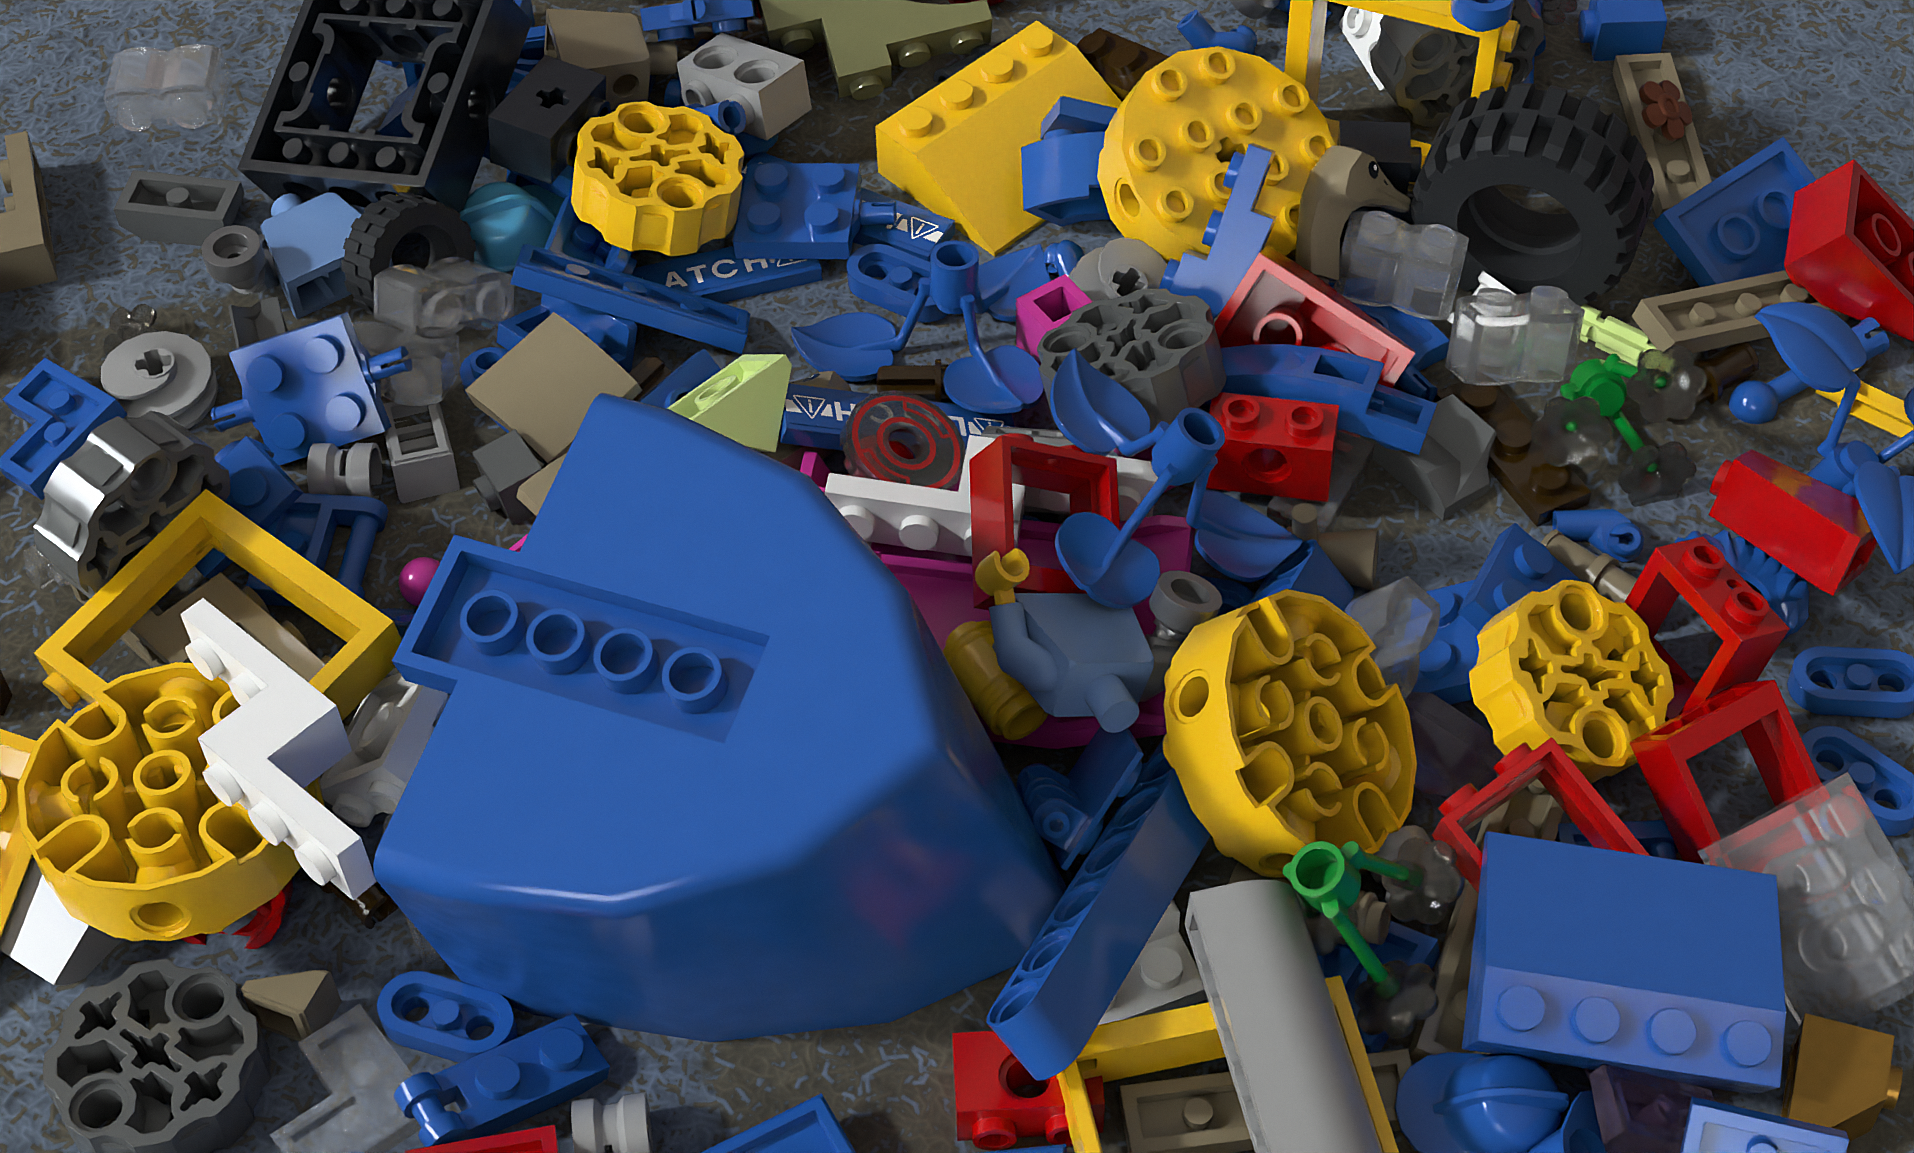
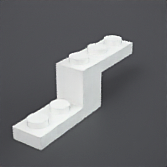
M969 435L958 492L829 473L825 495L864 541L909 547L914 550H930L972 557L969 460L995 439ZM1107 455L1106 457L1117 459L1120 521H1127L1158 477L1152 469V461ZM1012 483L1014 548L1018 547L1025 506L1070 512L1069 494ZM1154 506L1146 517H1150L1153 515Z
M202 598L180 614L191 640V643L185 647L186 653L193 665L204 677L213 680L218 676L226 682L233 696L241 705L198 737L209 768L203 771L206 783L213 793L227 806L231 807L238 802L247 809L252 823L268 842L277 846L284 841L294 850L299 864L316 883L324 886L331 881L348 897L355 900L376 883L362 839L303 789L352 751L337 705Z

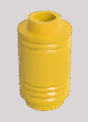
M969 621L961 624L949 634L946 639V646L942 652L970 703L994 734L1003 735L1008 740L1021 739L1031 734L1042 725L1048 713L1043 710L1021 683L1004 673L999 667L996 653L992 648L994 638L991 621Z

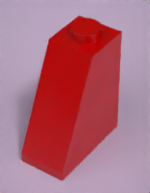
M1753 449L1736 457L1733 462L1726 459L1712 481L1709 493L1717 497L1709 516L1820 590L1832 596L1864 571L1878 545L1856 498Z

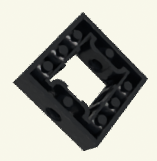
M304 0L237 169L274 201L282 195L291 193L300 196L303 202H306L329 192L336 193L349 205H358L366 208L370 203L380 201L382 196L388 194L396 196L399 195V192H406L443 203L445 206L455 209L458 213L464 209L489 140L488 116L504 100L532 21L514 0ZM376 60L425 64L412 101H406L401 118L403 126L413 136L412 138L384 136L376 129H367L365 134L349 132Z

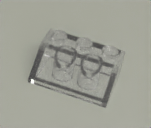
M1848 772L1804 790L1698 851L1706 865L1777 875L1785 1003L1799 1026L1805 1013L1849 1024L1914 992V883Z

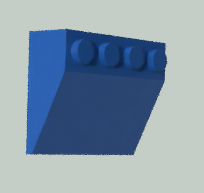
M1490 831L1485 833L1462 1049L1496 1055L1515 1054L1535 1061L1754 1095L1780 1088L1786 1004L1777 875Z

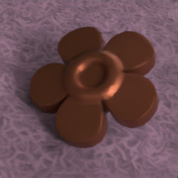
M1664 80L1659 84L1654 81H1648L1643 84L1639 89V94L1642 101L1648 105L1643 108L1641 113L1645 124L1651 129H1657L1661 126L1663 136L1669 141H1676L1683 137L1684 127L1692 122V113L1688 104L1683 101L1678 102L1680 91L1677 86L1669 80Z

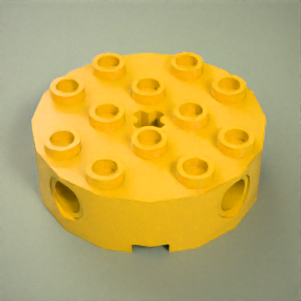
M1220 46L1179 51L1147 71L1122 101L1105 131L1104 148L1099 154L1097 178L1110 219L1125 238L1143 241L1155 249L1167 264L1170 258L1181 261L1183 252L1188 249L1208 256L1211 247L1202 244V239L1213 210L1216 209L1224 212L1232 189L1224 187L1223 181L1235 151L1245 154L1248 145L1254 143L1276 151L1255 207L1257 210L1277 216L1265 247L1269 245L1286 257L1292 258L1296 254L1300 199L1310 171L1328 148L1336 146L1331 137L1326 118L1311 100L1307 89L1301 83L1260 56Z
M1285 589L1194 626L1172 657L1171 666L1164 676L1166 692L1163 706L1167 730L1163 740L1164 756L1169 765L1175 769L1191 810L1213 837L1214 844L1220 853L1226 857H1233L1261 876L1286 878L1282 872L1283 867L1287 863L1292 862L1293 857L1301 848L1312 842H1329L1338 849H1341L1347 842L1355 841L1365 852L1374 854L1380 851L1379 848L1382 847L1388 834L1401 829L1412 807L1417 760L1410 715L1398 684L1394 683L1386 686L1379 667L1369 655L1377 647L1359 622L1323 596Z
M175 662L122 675L93 691L92 694L95 702L77 711L66 724L57 719L35 742L17 785L20 830L46 882L71 917L114 938H125L129 941H173L201 933L215 934L221 932L230 924L276 897L302 867L295 856L294 850L284 841L277 846L268 842L252 823L247 809L238 802L231 807L227 806L213 793L206 783L203 771L209 768L198 737L241 705L233 696L226 682L218 676L213 680L207 679L197 670L193 663ZM319 776L303 789L325 807Z

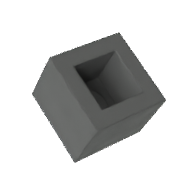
M514 429L473 451V457L481 473L480 477L473 480V484L488 511L492 513L501 508L512 526L535 516L516 496L519 486L540 471L542 467L517 430Z

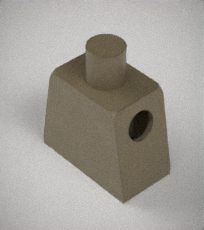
M546 9L544 56L547 55L605 75L606 101L610 102L611 110H616L620 104L647 101L650 75L676 74L678 57L675 42H645L638 18L631 13Z

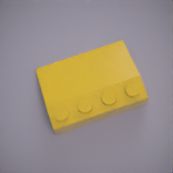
M1035 21L876 125L878 173L933 213L955 220V229L995 257L1046 221L1023 210L1021 147L1041 141V122L1058 99L1066 96L1118 108L1122 102L1075 45L1039 21Z

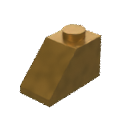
M1805 1013L1791 1045L1780 1116L1846 1131L1849 1142L1870 1132L1881 1109L1894 1110L1899 1097L1903 1068L1891 1065L1895 1036Z

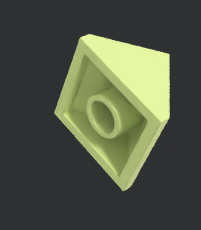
M743 354L666 409L672 410L756 451L776 452L792 364L786 354Z

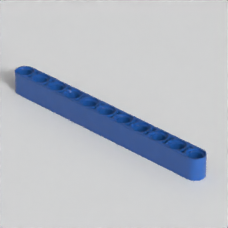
M1311 539L1302 542L1296 552L1265 577L1249 604L1282 590L1289 589L1323 596L1344 612L1354 595V590L1319 543ZM1164 737L987 1015V1024L1036 1080H1046L1066 1069L1081 1053L1211 836L1191 810L1176 771L1169 765L1164 756Z

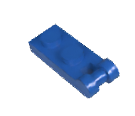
M571 1014L433 1075L429 1072L415 1074L399 1085L395 1090L394 1100L405 1117L417 1120L421 1127L418 1134L419 1140L424 1147L495 1134L583 1094L608 1078L610 1066L575 1014ZM456 1102L461 1112L446 1111L444 1106Z

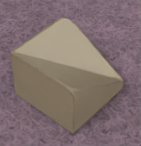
M312 970L247 980L241 988L249 1011L252 1015L256 1016L260 1028L311 1046L313 1043H318L342 1002L332 974L326 970Z

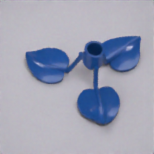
M957 240L942 242L931 251L930 278L923 277L919 279V292L897 336L896 329L887 319L873 313L855 312L833 316L810 326L791 327L792 340L806 362L819 372L835 371L842 379L850 382L872 380L877 378L879 367L894 366L892 352L901 351L905 348L928 297H931L942 312L947 314H964L969 350L973 356L957 359L946 368L943 384L948 397L960 407L979 413L1003 414L1019 412L1024 408L1031 409L1038 405L1044 393L1043 383L1038 370L1040 367L1038 362L1028 352L1014 345H1001L984 353L979 342L975 313L983 314L988 311L991 316L998 320L1016 321V298L1051 281L1046 264L1043 263V248L1041 244H1037L979 265V252L973 245Z
M1783 302L1762 308L1754 318L1765 326L1780 356L1799 379L1814 389L1829 393L1839 392L1845 388L1827 438L1817 447L1818 453L1824 458L1806 475L1854 498L1857 497L1868 525L1894 574L1905 571L1914 564V476H1901L1896 466L1891 465L1887 467L1883 464L1914 444V430L1878 454L1861 441L1854 440L1849 443L1839 444V438L1861 385L1859 377L1854 372L1864 365L1867 358L1859 338L1836 314L1813 304ZM1914 387L1907 393L1904 399L1905 413L1913 425Z
M1077 348L1072 349L1068 353L1054 376L1050 391L1051 412L1059 430L1069 441L1084 452L1107 456L1117 448L1124 456L1131 457L1154 445L1151 466L1158 477L1121 531L1107 518L1091 512L1074 513L1066 518L1059 527L1055 537L1057 556L1064 570L1079 589L1085 590L1090 598L1110 608H1130L1145 601L1154 591L1160 577L1159 560L1148 547L1130 538L1169 485L1180 486L1194 480L1195 483L1186 515V522L1189 526L1198 529L1194 538L1196 549L1204 560L1217 571L1237 581L1254 582L1268 576L1284 560L1297 551L1303 542L1302 539L1239 500L1221 492L1206 490L1210 471L1218 463L1215 454L1225 442L1224 430L1212 415L1198 408H1185L1180 411L1170 425L1165 421H1161L1154 431L1150 433V418L1147 411L1126 388L1091 366Z

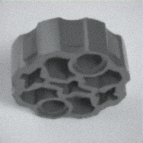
M1514 0L1511 20L1517 21L1520 24V29L1512 53L1506 52L1504 62L1513 63L1512 76L1507 91H1511L1513 85L1523 83L1533 69L1532 59L1536 48L1544 40L1543 20L1527 0ZM1383 15L1379 22L1381 32L1378 42L1370 51L1372 70L1395 103L1404 109L1413 123L1434 128L1442 124L1446 117L1452 115L1456 106L1471 98L1480 38Z
M1141 289L1126 296L1113 299H1099L1073 311L1070 318L1059 327L1047 331L1037 346L1041 362L1038 370L1050 410V391L1054 376L1068 353L1072 349L1077 348L1091 366L1118 382L1142 404L1150 418V431H1154L1161 421H1165L1170 425L1183 409L1199 408L1206 401L1218 397L1227 380L1210 306L1196 295L1180 296L1170 293L1167 289Z
M149 411L141 417L127 420L117 416L91 431L86 442L71 457L61 461L51 475L43 490L45 503L42 514L34 525L36 549L53 563L55 572L91 599L205 489L225 502L230 495L229 470L215 461L213 448L163 413Z
M158 959L130 965L122 976L102 986L88 987L63 1012V1028L56 1043L44 1053L43 1080L48 1094L62 1117V1122L80 1153H210L215 1149L230 1148L255 1121L253 1109L260 1097L262 1088L271 1080V1057L268 1044L256 1016L249 1012L235 981L211 966L191 969L176 966L168 959ZM213 1012H217V1013H216L215 1015H213L212 1017H209V1018L204 1019V1020H200V1019H202L204 1016H206L207 1014H210V1013H213ZM150 1015L149 1026L147 1029L144 1017ZM166 1103L170 1104V1105H171V1109L168 1108L167 1106H165V1104H166ZM118 1117L110 1125L99 1128L105 1121Z

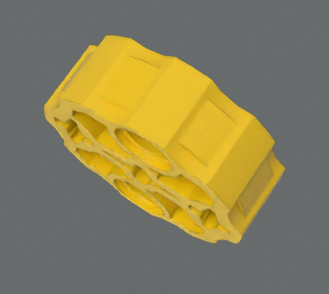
M647 101L620 104L610 114L603 117H591L578 132L571 204L580 221L594 226L602 233L604 241L631 252L638 250L658 251L667 256L696 253L701 245L713 239L725 238L736 224L743 181L741 173L744 152L734 135L721 131L712 123L710 116L685 106L675 108L656 106Z
M1561 580L1548 590L1542 592L1531 591L1492 617L1477 635L1479 654L1476 665L1469 671L1470 689L1474 704L1485 714L1493 730L1494 744L1504 756L1524 742L1532 750H1535L1552 737L1592 784L1605 776L1611 777L1637 763L1638 761L1629 742L1665 723L1667 705L1674 698L1673 682L1668 664L1658 656L1650 641L1648 626L1626 603L1613 602L1600 595L1590 583L1576 580Z

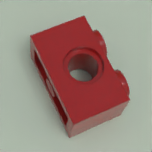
M1220 392L1218 397L1212 399L1209 414L1222 426L1225 442L1215 454L1218 463L1210 471L1206 488L1328 502L1335 461L1339 405Z
M994 1031L952 1033L957 1141L972 1140L974 1146L979 1149L997 1151L1013 1146L1017 1138L1046 1136L1047 1141L1052 1145L1066 1144L1067 1147L1073 1146L1065 1115V1103L1056 1075L1046 1080L1034 1079ZM1101 1075L1084 1079L1098 1133H1103L1105 1112L1103 1077ZM1022 1085H1033L1042 1089L1044 1093L1034 1098H1023L1017 1096L1012 1091Z

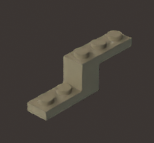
M27 131L4 136L8 159L0 160V173L7 193H13V196L4 198L6 212L0 213V293L58 280L41 167Z
M221 572L164 613L155 604L120 637L151 668L175 662L192 663L185 650V647L191 643V640L180 614L204 598L307 682L332 659L327 655L319 659L309 650L305 638L291 622L285 620L279 624L270 616L267 606L252 588L245 586L239 589ZM70 583L76 599L84 605L90 598Z

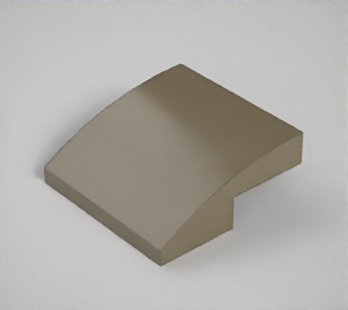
M553 312L468 386L465 391L477 408L504 426L509 432L516 429L534 457L547 466L568 452L596 396L600 393H607L633 400L642 392V389L638 382L596 343L564 318Z

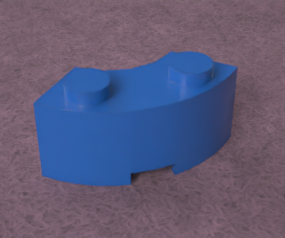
M1056 129L1047 132L1044 135V140L1021 147L1023 210L1058 226H1066L1081 221L1111 220L1097 178L1099 154L1104 148L1105 132L1076 133L1069 129Z

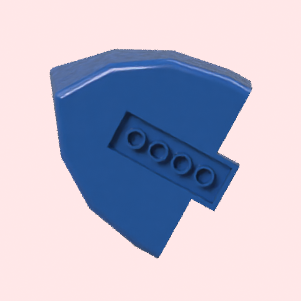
M600 393L596 396L581 423L520 552L454 535L392 659L393 664L405 681L451 695L380 840L373 864L374 876L376 881L463 983L498 993L515 1009L537 1016L557 1019L575 1014L579 1022L704 1042L890 1023L1018 965L1067 889L1042 837L1033 825L1032 819L1003 761L911 594L809 475L672 410L607 393Z

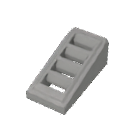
M437 394L383 404L392 426L384 432V437L400 502L407 503L459 490L460 485L454 455ZM429 411L431 422L395 428L394 423L403 421L394 422L393 419ZM432 433H434L433 436H428V437H424V438H419V439H414V440L399 442V441H402V440H407V439H411V438H415V437H419V436H423V435H427V434H432Z

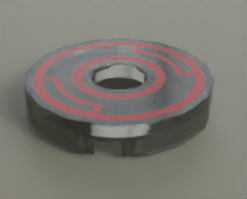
M895 390L870 394L854 406L840 433V447L843 444V451L846 455L843 463L849 476L950 491L953 490L961 476L965 459V443L955 423L937 405L916 394ZM897 441L907 445L913 451L915 459H906L897 455L891 449L889 442Z

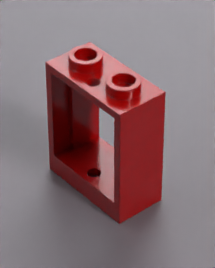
M1009 433L997 437L991 444L969 460L974 608L989 611V607L995 606L994 596L984 593L975 580V571L979 563L994 551H998L1001 561L1003 556L1015 549L1012 483L1069 494L1070 516L1074 513L1082 512L1096 513L1107 518L1120 531L1116 458L1087 453L1075 445L1057 447L1034 442V439L1026 434ZM1030 564L1029 574L1026 579L1013 588L1014 593L1087 594L1085 590H1081L1075 585L1066 571Z
M1704 537L1656 547L1624 602L1648 626L1649 637L1658 656L1669 666L1674 698L1667 705L1665 722L1736 683L1757 681L1790 629L1769 607L1767 600L1760 593L1753 590L1726 561L1723 553L1711 545ZM1679 594L1683 596L1723 640L1722 645L1698 684L1687 675L1654 638Z
M1775 680L1736 683L1629 742L1683 861L1769 874L1781 866L1785 868L1794 867L1816 858L1822 852L1819 844L1843 831ZM1741 730L1782 824L1728 854L1686 760Z
M1552 737L1535 750H1532L1526 742L1513 749L1493 767L1499 776L1478 791L1472 783H1469L1450 796L1438 808L1444 817L1431 835L1472 887L1479 893L1483 854L1465 832L1538 779L1593 847L1650 856Z

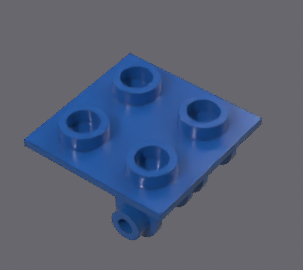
M1100 725L1067 777L1040 763L1025 767L1018 775L1016 782L1017 790L1023 799L1038 834L1049 841L1060 867L1066 871L1078 853L1085 855L1092 849L1103 828L1104 821L1102 817L1115 797L1125 796L1132 789L1140 775L1142 768L1140 760L1144 753L1129 728L1121 732L1111 733L1105 731Z

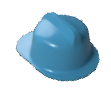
M497 181L487 183L476 189L467 198L464 209L459 212L461 214L459 216L460 219L468 223L471 229V238L475 240L477 250L474 252V261L477 262L476 271L485 274H499L514 270L522 245H526V243L544 249L561 204L565 199L536 184L519 187L513 183Z

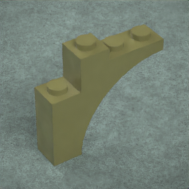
M756 0L769 49L786 54H798L809 50L816 43H824L839 98L852 95L856 100L873 98L882 93L884 88L892 87V66L915 67L924 64L932 56L949 52L957 55L969 54L973 48L991 42L992 16L987 0L958 4H931L909 0Z

